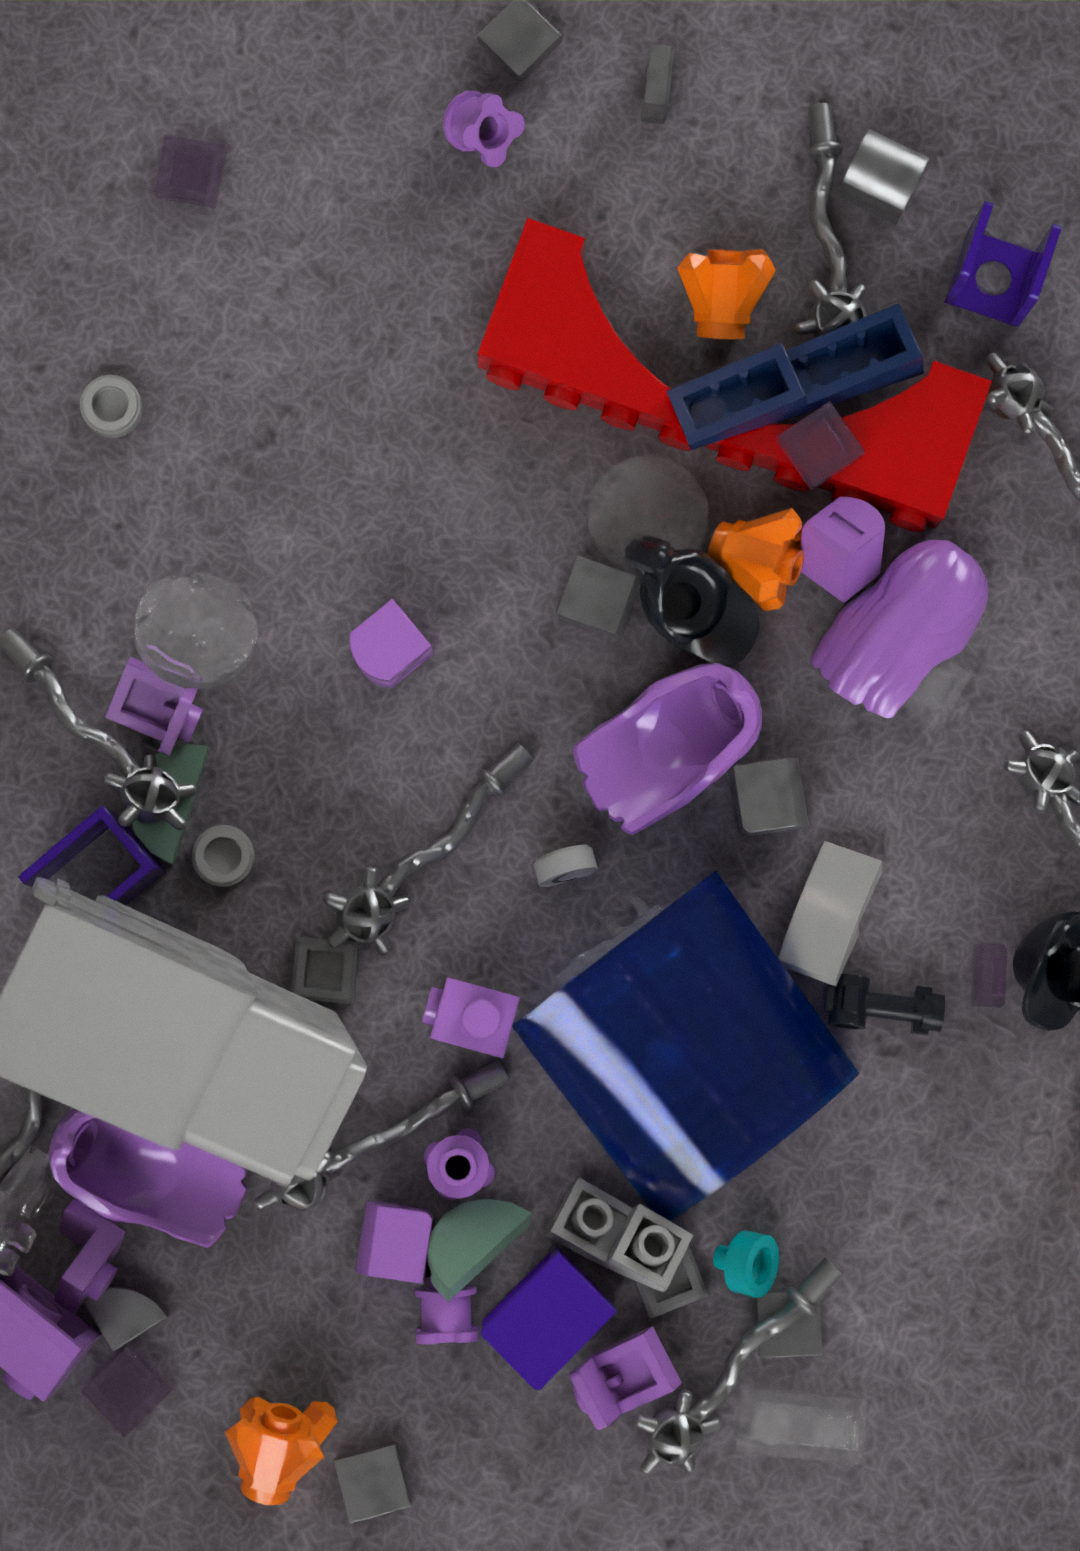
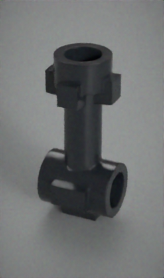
M841 974L836 986L826 987L824 1012L829 1013V1026L862 1030L866 1027L867 1016L911 1022V1034L927 1036L929 1031L940 1032L942 1029L945 1013V995L932 993L933 988L917 986L913 997L869 992L870 978L853 974Z

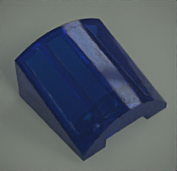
M716 870L512 1025V1028L650 1210L669 1221L709 1196L765 1155L822 1109L860 1074Z

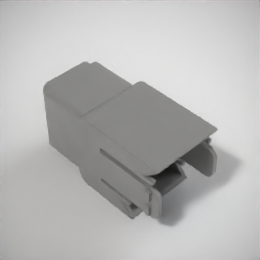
M37 877L32 886L33 895L48 905L44 906L0 994V1077L158 1145L178 1150L181 1149L185 1142L285 1186L291 1182L294 1175L310 1181L316 1174L364 1079L367 1069L363 1057L337 1013L249 973L244 963L230 953L104 895H98L94 901L69 890V883L57 878L54 883Z

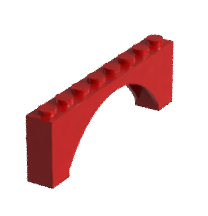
M527 218L477 353L478 367L487 370L486 379L498 386L511 390H519L522 383L544 390L543 399L557 407L577 410L579 403L602 411L600 418L609 425L633 431L636 425L640 424L660 431L658 439L664 444L676 449L692 451L667 395V391L671 388L660 381L637 360L620 340L604 315L590 285L582 260L585 238ZM933 361L923 379L902 393L871 408L841 418L814 423L770 424L703 447L716 451L715 459L727 467L740 471H750L753 464L775 472L773 480L789 489L806 492L809 486L813 485L833 493L831 497L832 502L838 497L857 498L871 504L875 508L891 513L889 521L892 524L905 530L924 532L925 526L936 529L945 517L992 381Z

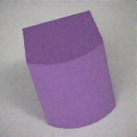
M838 497L810 518L802 528L801 550L804 552V561L801 572L843 603L880 575L885 523L882 515L875 507L863 500L852 497Z
M393 599L350 632V649L357 666L367 679L379 686L393 688L434 654L431 644Z
M366 1201L355 1271L366 1276L423 1284L434 1215L429 1208L381 1201Z

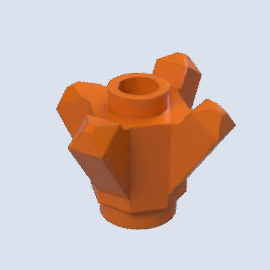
M707 249V256L689 253L683 259L677 269L694 310L693 320L697 322L696 336L714 339H745V326L750 324V315L776 272V268L764 249L745 250V252Z
M793 508L748 522L739 519L735 524L722 521L715 529L711 538L708 555L716 560L729 573L737 585L764 611L779 609L785 603L787 585L793 586L802 570L804 552L801 550L802 521Z
M260 1397L250 1398L240 1408L241 1420L224 1432L240 1466L238 1476L242 1479L240 1486L242 1493L250 1500L264 1505H280L287 1502L291 1491H295L298 1481L324 1458L320 1445L338 1423L334 1407L328 1402L312 1401L302 1413L298 1408L286 1403L271 1404Z

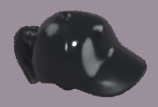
M642 536L640 539H633L627 545L624 551L625 562L634 568L641 579L639 592L641 606L646 620L659 635L681 650L710 664L720 663L729 667L739 663L748 655L759 633L760 622L758 613L751 600L716 560L699 550H675L670 545V542L652 536Z
M1066 912L1045 919L1023 937L1015 950L1013 972L1016 981L1025 991L1022 1013L1027 1022L1039 1029L1046 1031L1061 1029L1069 1024L1074 1015L1080 1010V912Z

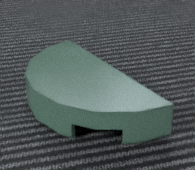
M181 744L173 747L170 756L159 752L155 755L157 767L167 772L175 779L177 784H194L197 793L210 747ZM196 793L193 796L179 798L176 811L186 821V826ZM138 820L132 822L135 835L149 852L175 865L186 826L178 831L167 821L155 824H142Z
M481 1199L462 1203L443 1214L431 1231L427 1261L431 1271L432 1285L449 1302L530 1226L532 1213L511 1202Z

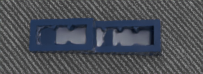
M897 303L786 351L783 344L779 343L667 391V395L690 450L923 375V355L901 306Z

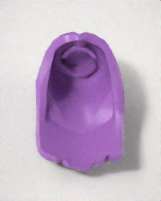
M927 540L917 543L903 551L892 561L875 585L851 600L838 612L834 622L816 647L810 661L815 668H820L821 674L826 680H830L829 688L854 705L863 703L867 711L885 718H893L901 706L917 690L924 677L935 666L959 654L965 648L986 609L989 594L988 580L978 561L949 540Z
M720 663L700 664L657 680L642 692L625 710L600 724L574 744L573 754L578 771L585 775L582 783L592 804L598 811L607 810L609 818L616 822L623 821L621 829L630 835L636 834L687 805L745 756L758 740L762 728V709L759 696L740 672Z
M74 1108L58 1122L50 1143L48 1154L53 1178L65 1192L106 1219L146 1225L163 1231L174 1238L205 1248L212 1246L224 1232L226 1220L235 1217L248 1190L247 1185L243 1182V1179L247 1176V1169L185 1142L181 1149L178 1150L158 1145Z

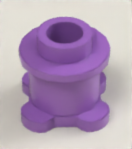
M476 90L464 91L456 95L448 104L443 116L445 138L451 146L464 152L476 150L481 154L482 162L490 167H498L504 163L506 150L513 139L523 133L525 127L523 116L515 111L509 112L504 108L502 99L498 95L493 93L483 94Z
M464 1128L459 1131L458 1135L445 1137L440 1142H432L424 1151L423 1157L427 1164L429 1180L438 1194L445 1200L452 1201L472 1196L482 1187L488 1186L494 1179L495 1168L489 1163L488 1155L481 1145L480 1134L473 1129ZM462 1155L466 1157L471 1167L469 1173L462 1177H455L450 1174L447 1169V1160L451 1156Z
M431 1274L426 1275V1286L414 1289V1296L420 1298L421 1327L416 1328V1343L437 1344L478 1341V1325H472L471 1295L477 1293V1286L467 1284L447 1302L432 1285Z

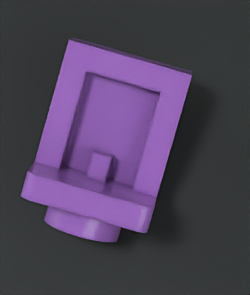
M130 657L105 718L162 741L158 751L170 756L177 738L189 743L203 711L202 708L192 704L199 685Z
M447 977L444 990L435 987L431 988L422 1023L433 1026L431 1039L503 1058L520 997Z
M72 1199L64 1210L58 1230L83 1248L61 1277L53 1301L75 1314L87 1296L98 1301L112 1282L118 1268L111 1263L119 1251L125 1231L118 1227L116 1221L106 1219L79 1201Z
M653 1326L593 1353L569 1374L570 1380L573 1383L576 1402L581 1410L590 1416L597 1430L610 1426L621 1414L673 1392L682 1384Z

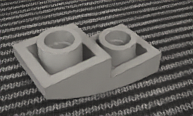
M824 841L787 930L778 957L779 966L833 986L837 985L858 939L861 918L881 877V860Z
M578 1177L574 1180L545 1236L607 1269L664 1292L667 1290L691 1242L693 1234L640 1203L632 1208Z

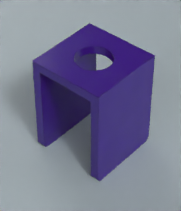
M984 201L968 229L944 303L1019 327L1039 298L1062 226L1052 224L1036 250L1032 251L984 235L994 205ZM989 261H997L1008 268L1011 274V284L1004 293L988 295L979 289L976 283V272L982 264Z
M102 805L22 872L18 878L24 885L31 887L37 877L48 880L109 828L141 867L106 897L127 906L166 872L128 827H123L119 824V816L116 812Z
M556 1245L482 1321L481 1336L533 1389L540 1390L601 1329L617 1310L614 1302Z

